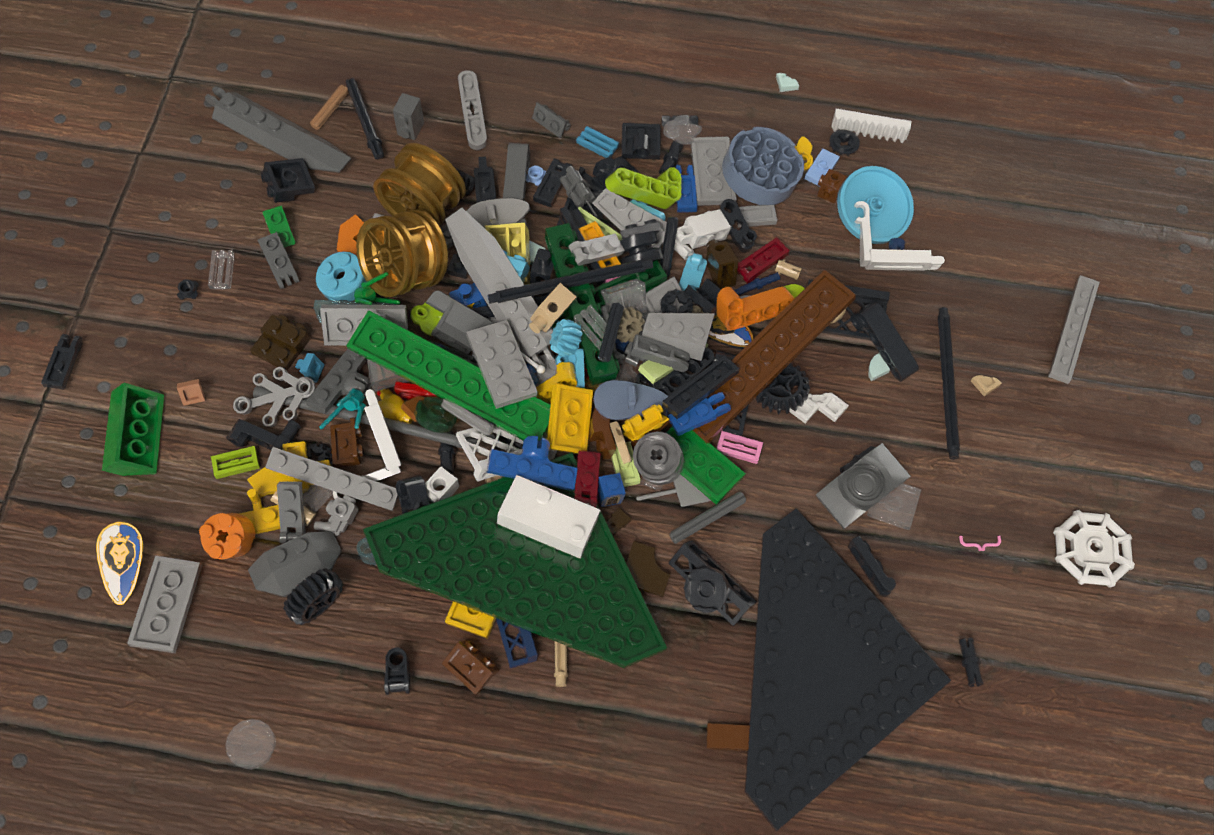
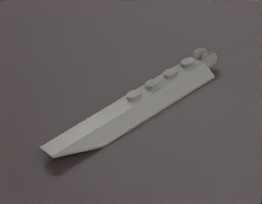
M463 208L459 209L446 218L445 221L462 264L498 322L508 321L523 354L529 358L532 357L533 361L538 365L544 366L543 361L538 356L543 351L547 359L551 363L554 362L555 357L549 349L553 329L550 328L547 332L541 330L540 333H535L529 327V324L532 322L530 318L538 308L532 296L499 304L498 302L489 304L488 294L520 287L524 283L496 238Z

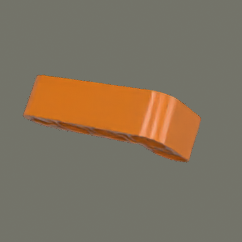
M725 287L717 295L716 314L728 330H736L777 317L795 298L785 287H778L741 299L732 287Z

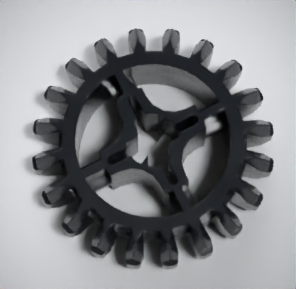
M791 362L772 381L768 388H764L756 396L757 403H762L763 409L769 407L770 413L773 410H777L778 415L782 410L788 414L790 408L796 411L798 406L802 407L804 405V401L808 399L810 391L809 379L806 377L805 371H800V366L793 367ZM794 386H797L798 390L792 395L791 390Z
M331 569L317 570L316 573H311L309 577L304 578L301 583H298L292 589L291 594L287 595L283 609L290 620L296 624L310 623L311 620L316 619L334 604V601L339 598V594L343 590V583L339 576Z

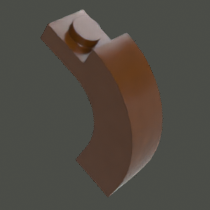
M595 408L590 418L588 440L589 442L596 441L597 451L601 452L603 460L611 459L616 451L609 425L613 419L604 417Z

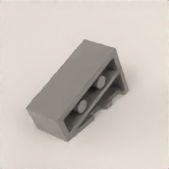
M648 313L642 336L675 346L688 352L690 358L701 361L714 313Z

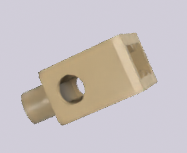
M560 283L531 316L530 329L535 333H540L541 330L547 332L564 314L576 296Z

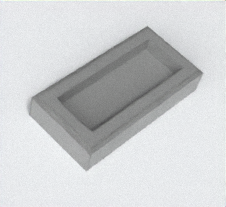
M774 205L739 207L748 226L775 225L777 223Z

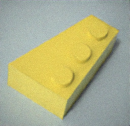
M525 223L485 226L486 230L496 238L502 250L506 251L508 256L514 257L519 255L524 257L530 266L529 230ZM530 269L525 278L524 285L530 284Z

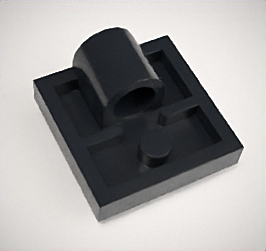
M622 123V157L627 159L660 160V124Z

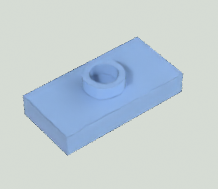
M822 149L804 179L817 185L822 174L826 175L829 169L833 170L839 160V156Z

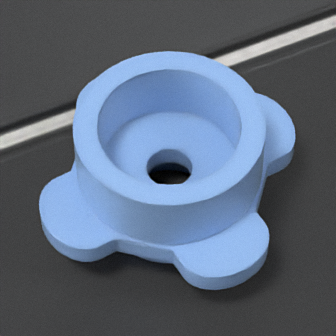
M539 166L530 167L526 182H532L539 186L546 171Z

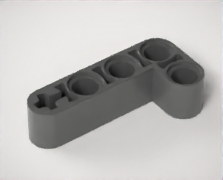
M511 142L508 144L503 198H514L524 201L527 168L530 165L529 144Z

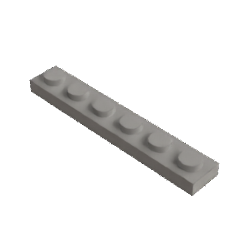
M1081 275L1078 277L1048 377L1069 384L1099 286L1098 281Z
M275 447L272 448L265 466L269 470L391 511L394 510L398 499L396 488Z

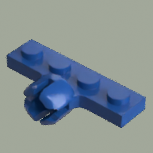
M528 436L523 441L521 455L492 449L489 454L486 473L513 479L518 475L537 484L573 491L578 468L552 463L548 459L549 440L542 437L541 441H538V436Z

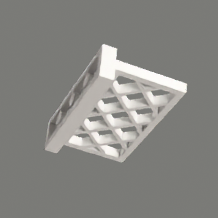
M494 426L492 431L497 434L496 439L483 435L475 428L459 431L456 434L458 441L475 469L473 475L477 481L498 476L486 473L489 454L495 446L506 450L507 453L521 455L522 449L515 448L512 445L514 441L523 444V441ZM545 432V434H544V436H543V438H545V439H547V434H546V432ZM471 436L478 439L475 445L467 442L465 437ZM499 436L511 439L510 445L498 441ZM480 441L493 445L491 450L480 447ZM549 449V460L554 459L557 450ZM475 452H479L488 457L485 460L478 461L475 456Z

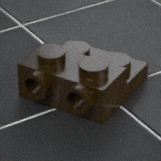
M272 314L260 329L262 335L250 351L258 358L288 371L310 341L307 329L299 323L296 325L289 323V319L284 315L280 314L277 317Z

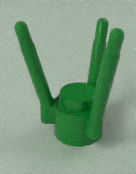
M388 272L380 274L367 282H362L361 287L357 288L354 292L355 303L372 305V302L400 304L399 300L377 298L375 291L370 287V285L388 276Z

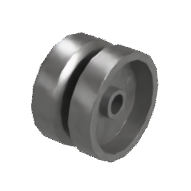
M648 433L640 438L634 447V465L643 479L651 484H670L683 471V452L676 440L667 433Z

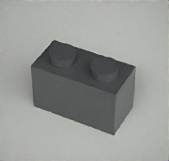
M402 93L393 109L397 134L403 138L416 140L424 125L420 98Z

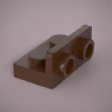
M470 640L458 642L442 662V665L475 695L479 694L490 678L500 671L495 666L496 662L491 657L484 656L479 651L478 645Z

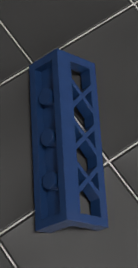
M496 618L510 669L537 661V652L531 632L512 625L518 628L519 631L517 637L513 640L505 634V630L510 623L506 622L503 627L502 620ZM515 645L524 650L526 658L513 661L511 652Z

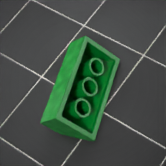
M122 383L111 391L102 471L121 476L156 474L164 394L128 383Z

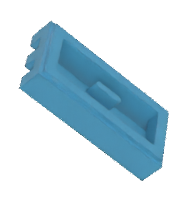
M588 126L585 127L584 132H581V136H578L576 139L577 144L604 158L611 157L619 147V142Z

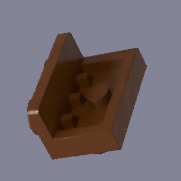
M354 417L350 418V423L330 425L334 468L361 465L360 457L364 456L362 443L359 444L358 437H362L361 425H359L358 429H355L356 420Z

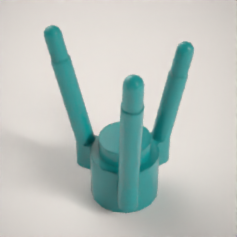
M352 388L337 403L338 407L319 428L323 429L345 407L349 411L358 410L354 426L355 429H358L363 410L366 407L363 403L364 394Z

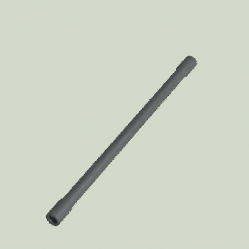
M256 386L253 391V397L256 398L273 392L265 387ZM294 396L288 397L284 404L290 406ZM306 398L303 399V401L301 402L300 406L298 407V408H302V409H306V410H310V411L322 413V412L317 411V410H315V409H313V408H311V407H308V406H307V403H306V400H307ZM332 405L326 415H331L338 406ZM343 408L336 417L347 420L354 417L356 420L358 411H349ZM362 413L360 423L370 425L367 414ZM385 418L389 430L463 449L454 434ZM465 437L467 442L476 445L478 439Z

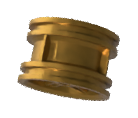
M418 143L406 144L395 157V169H385L374 182V193L381 205L393 217L400 212L418 209L429 214L440 226L445 220L444 209L454 208L465 195L466 189L463 179L453 165L435 150Z
M416 209L400 212L394 217L381 216L371 218L360 227L357 235L356 249L358 263L366 282L385 272L389 274L370 285L379 295L394 297L405 294L412 288L424 289L432 287L443 279L448 263L446 241L437 222L425 211Z

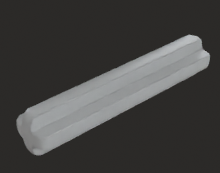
M443 399L441 405L445 410L482 434H492L493 424L465 408Z

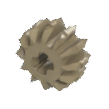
M624 307L616 339L625 343L627 341L633 342L634 336L636 334L640 335L639 332L643 331L644 328L642 325L646 322L642 318L640 311L633 307Z

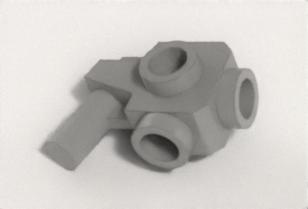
M344 495L343 498L338 497L335 500H331L326 507V512L331 515L329 521H315L314 529L331 531L336 536H340L341 532H345L348 524H352L359 510L358 506L355 505L356 500L347 495Z

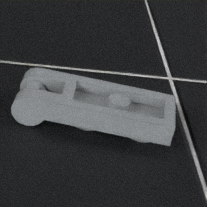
M616 233L582 242L575 241L569 245L571 253L575 254V261L579 266L619 256L625 251Z

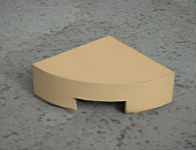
M983 375L975 376L971 380L983 396L994 391L1002 384L997 378Z

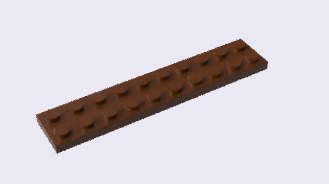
M824 270L731 360L739 367L738 374L706 397L709 399L712 395L722 392L725 399L713 405L712 408L715 410L717 407L728 403L731 410L717 417L716 420L692 431L706 444L710 443L856 299V294Z

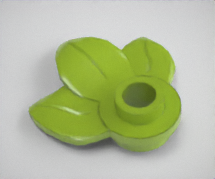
M426 302L423 306L413 307L410 313L412 321L419 325L421 331L427 335L431 334L443 315L442 312L426 304Z

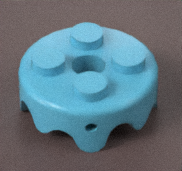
M337 252L328 256L320 264L316 273L317 287L334 304H339L340 300L353 301L355 299V290L361 287L362 282H366L361 272L357 255L351 252ZM340 272H345L341 279H336Z

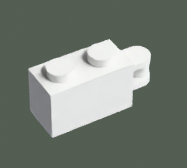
M720 209L707 211L704 214L686 218L684 225L677 228L676 237L681 245L689 244L694 249L705 246L710 240H717V242L725 240L731 226Z

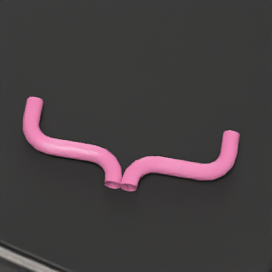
M959 536L960 543L963 546L977 547L979 551H985V547H996L1001 544V536H997V543H986L982 548L976 543H964L963 536Z

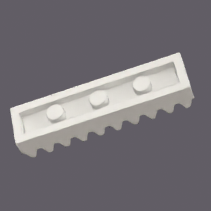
M836 109L832 120V128L834 132L837 129L855 131L857 136L862 132L863 137H866L867 134H870L871 138L877 135L878 139L885 136L887 141L892 137L893 142L900 139V142L903 143L910 131L911 121Z

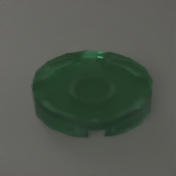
M429 396L425 397L424 400H419L414 410L415 419L421 426L438 433L448 432L454 428L458 417L445 410L441 405L443 399Z

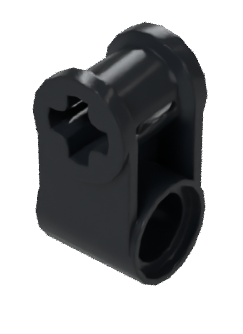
M416 475L397 481L396 492L399 497L402 514L408 513V510L419 509L420 506L430 505L426 484L421 476Z
M392 648L386 654L385 695H390L392 692L410 694L409 658L401 648ZM395 656H403L401 664H392V659Z

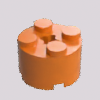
M238 513L215 514L199 530L204 550L214 559L241 557L250 551L253 539H255L253 523L249 518Z

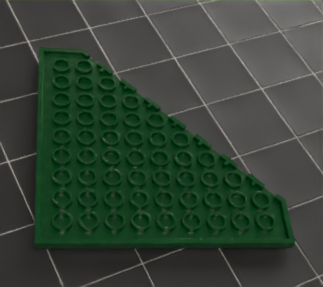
M572 452L549 460L552 463L576 468L577 466ZM509 477L500 478L363 529L379 572L622 668L629 667L667 649L601 511L581 558L497 524L498 512L514 481L513 478ZM542 485L556 492L564 494L568 497L574 498V490L569 491ZM582 495V497L589 498V495Z

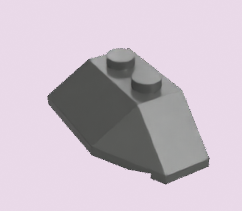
M310 532L264 552L248 571L256 590L286 597L291 594L292 589L298 583H301L304 578L309 577L311 573H316L317 570L325 568L332 570L342 551L333 532Z

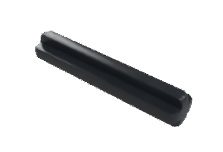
M676 217L667 218L662 249L664 259L660 262L667 277L670 275L677 233L678 218Z
M613 303L611 306L598 359L601 362H609L611 360L624 306L621 303Z

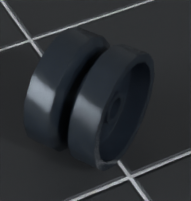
M656 231L638 233L620 240L625 250L622 255L630 254L621 258L620 264L640 259H651L652 262L664 259L661 248L648 249L659 241Z

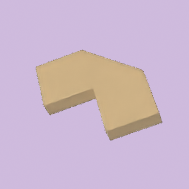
M619 422L610 423L623 464L631 462L632 460Z

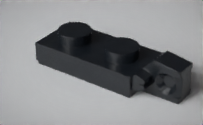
M486 156L478 157L479 167L473 169L474 179L476 180L475 192L477 203L496 199L493 168L487 167Z

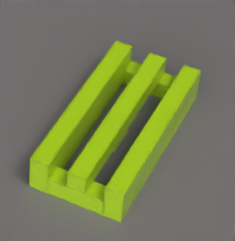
M255 446L211 456L216 479L260 469ZM251 454H252L251 457H247V458H243V459H235V458H239V457H243V456H247V455H251ZM231 460L230 462L218 465L219 462Z

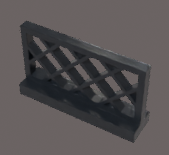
M809 279V280H808V283H807V285H806V287H807L813 280H810V279ZM844 285L856 294V299L852 303L859 304L863 308L867 304L876 302L882 306L885 312L887 311L890 292ZM849 307L846 308L850 316L854 314ZM840 319L837 321L840 326L835 329L827 326L821 332L871 340L865 330L863 331L864 333H860L861 331L859 330L856 332L850 331L846 326L851 322L850 319L844 323Z

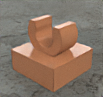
M199 379L177 384V390L183 406L205 401V395Z

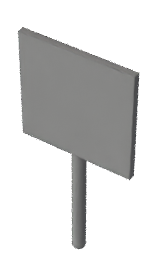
M681 474L673 481L675 489L636 497V500L639 501L677 493L681 507L711 501Z

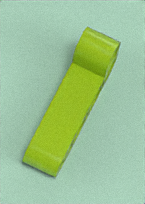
M673 167L668 168L657 179L624 168H618L605 180V185L610 192L663 209H668L681 198V174Z

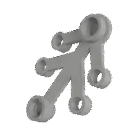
M277 367L273 371V377L279 381L284 380L293 386L284 389L268 380L266 375L257 373L253 377V383L259 387H265L273 393L253 399L243 396L238 397L233 403V408L237 413L246 415L252 411V408L274 402L268 414L264 415L262 419L265 426L274 427L278 421L277 415L286 399L294 396L290 406L284 409L282 414L285 420L294 421L298 416L297 409L303 399L309 398L315 390V383L308 377L297 379L288 374L286 369ZM282 370L283 375L278 377V372ZM259 377H263V381L261 383H258ZM307 384L308 389L303 392V386ZM247 403V408L243 410V404ZM289 411L293 412L291 418L287 417ZM269 417L273 419L271 424L267 423Z

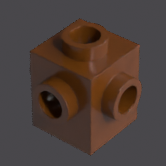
M829 169L826 175L822 174L817 185L820 188L817 196L835 204L840 187L847 176Z

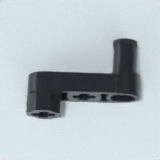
M732 199L724 200L719 209L731 226L729 234L739 251L747 253L754 246L757 234L754 230L749 229L738 204ZM735 222H737V225H741L739 230L733 228Z
M238 419L226 439L237 447H244L249 440L269 450H272L273 447L283 450L282 444L292 443L301 427L297 422L289 420L282 433L275 435Z

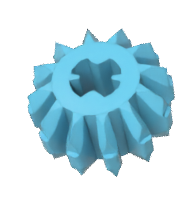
M568 319L558 321L551 334V350L561 356L569 357L574 355L581 342V326Z

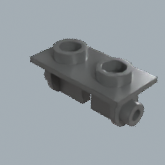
M536 102L532 119L561 138L563 131H568L571 127L569 121L561 116H557L547 105Z

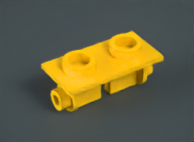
M654 404L642 411L643 420L637 414L624 421L625 424L622 425L625 433L623 435L632 441L639 440L647 432L660 428L669 418L661 414L663 409L660 404Z

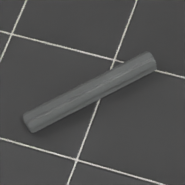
M742 492L732 495L671 531L670 539L673 543L677 544L744 504L746 497Z

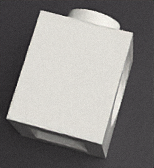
M442 467L425 483L428 500L431 503L451 497L459 488L458 479ZM439 485L445 486L441 491L435 490Z

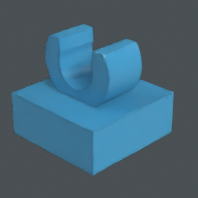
M307 353L304 360L299 359L295 368L300 369L301 374L317 383L324 364L315 354Z

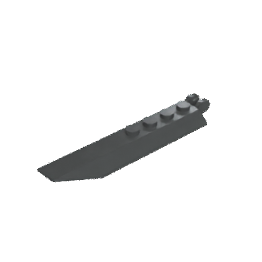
M215 86L212 91L221 100L218 101L209 94L205 96V100L215 107L212 119L288 160L303 158L307 169L340 173L351 160L348 155L327 140L236 92L226 93L223 89Z

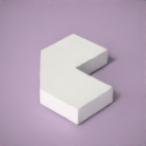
M823 393V395L808 394V399L804 401L802 407L798 406L796 411L790 408L789 412L805 424L817 410L836 422L849 405L833 393Z

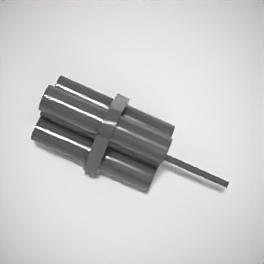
M573 166L567 167L566 176L560 178L567 191L566 195L573 200L577 208H582L587 203L597 217V214L590 205L596 199L590 190L591 186L583 179L578 170H574Z

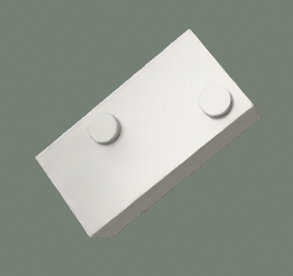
M516 475L498 512L497 524L581 558L598 520L600 509Z

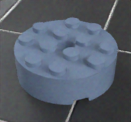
M753 127L752 130L739 132L733 138L723 158L722 171L727 184L739 197L758 205H774L786 200L794 191L803 175V157L794 148L796 145L784 134L770 128Z

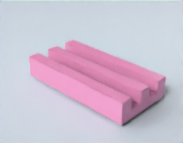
M722 431L717 450L723 455L757 464L763 442ZM724 439L757 448V450L744 447V445L730 443L724 441Z

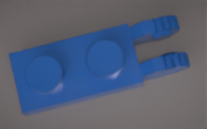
M676 165V169H677V170L680 172V174H681V172H682L681 166H680V165ZM692 165L687 167L688 175H681V198L676 202L677 212H697L696 184Z
M722 392L717 393L709 399L702 400L678 419L669 414V421L677 436L714 421L717 417L731 410L728 403L717 407L715 410L712 408L713 405L725 399Z

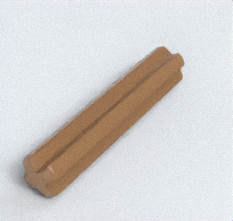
M340 85L310 121L312 128L319 130L349 93L347 87Z

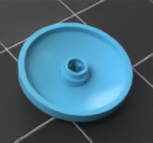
M878 166L863 167L847 177L840 187L837 198L840 218L848 231L858 239H860V224L855 223V220L858 217L864 218L863 209L854 206L859 201H864L869 205L872 244L888 243L890 239L898 238L909 227L914 212L913 198L906 183L891 170Z

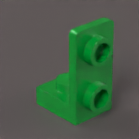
M282 205L263 211L262 213L270 234L277 232L284 248L294 245L295 240Z

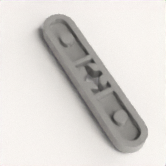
M463 71L458 76L468 145L474 150H481L487 145V136L477 76L472 71ZM470 104H473V108H474V110H475V111H474V114H475L474 116H472V112H471V110H470Z

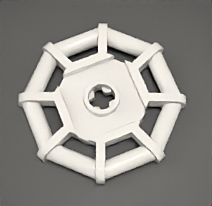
M1077 510L1062 525L1054 529L1057 554L1055 560L1057 563L1060 562L1077 579V583L1081 585L1086 583L1106 585L1109 588L1114 587L1116 582L1135 566L1132 560V536L1120 528L1107 513H1085ZM1086 521L1098 522L1100 526L1088 525ZM1077 523L1081 529L1074 534L1069 530ZM1106 526H1107L1118 538H1115L1114 536L1111 537V536L1107 533L1108 530L1106 529ZM1065 538L1071 541V552L1066 553ZM1092 543H1095V547L1099 548L1098 551L1094 552L1091 550L1090 546ZM1119 543L1122 544V555H1123V556H1120V555H1119V548H1118V544H1119ZM1069 558H1074L1075 562L1079 566H1083L1082 572L1069 560ZM1113 562L1120 564L1112 573L1109 566ZM1090 570L1102 571L1104 576L1088 575Z

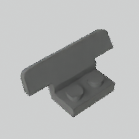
M439 290L434 291L426 301V304L443 313L430 335L465 354L472 350L466 336L467 331L494 324L491 320Z

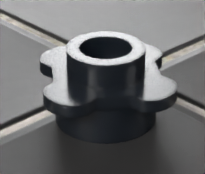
M188 279L181 281L178 284L179 293L177 297L180 300L185 298L196 299L198 297V282Z

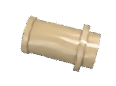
M783 259V261H778L775 271L779 275L781 273L797 280L802 268L786 263Z

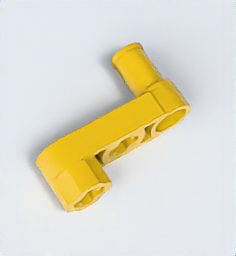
M559 363L556 366V375L536 387L537 396L535 397L549 404L551 403L553 384L558 383L576 387L577 380L573 363Z

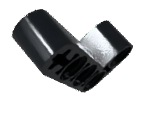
M876 302L867 304L850 316V320L857 330L866 331L881 357L890 368L891 373L899 382L904 381L919 370L916 360L880 304Z
M705 347L700 364H698L699 360L689 358L687 371L693 374L673 370L662 381L658 380L652 384L639 372L635 383L641 384L640 382H646L649 384L647 386L670 396L708 368L713 362L714 353L711 349ZM674 383L677 384L679 387H673L670 384Z

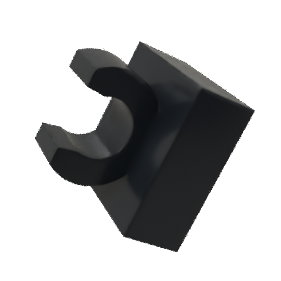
M458 253L454 254L447 273L467 279L469 273L462 264Z

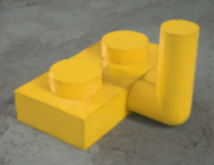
M249 489L247 495L252 501L253 511L239 514L251 520L255 528V534L280 529L278 505L262 508V502L256 490Z

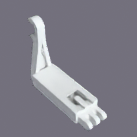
M864 201L855 203L854 206L856 208L860 207L864 211V218L858 217L855 223L860 224V266L865 267V270H937L944 263V257L931 256V250L872 249L869 205Z
M367 390L365 395L369 406L364 409L386 467L361 477L378 481L400 473L399 466H401V462L376 394L373 390ZM333 491L334 499L340 497L338 492Z

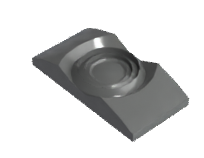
M882 443L848 470L836 477L815 496L839 525L845 529L911 476Z

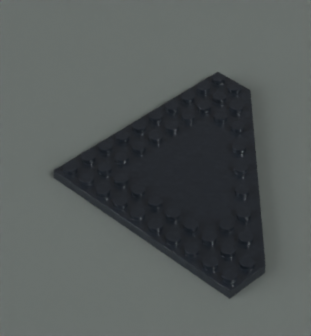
M794 509L762 535L751 710L749 716V742L744 789L745 794L775 831H778L951 681L797 509Z

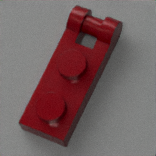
M776 237L738 263L737 274H741L747 284L751 283L757 276L775 265L779 260L788 256L790 250ZM749 266L752 268L750 272L746 269Z
M579 450L573 499L596 508L600 453ZM582 495H589V498H584Z

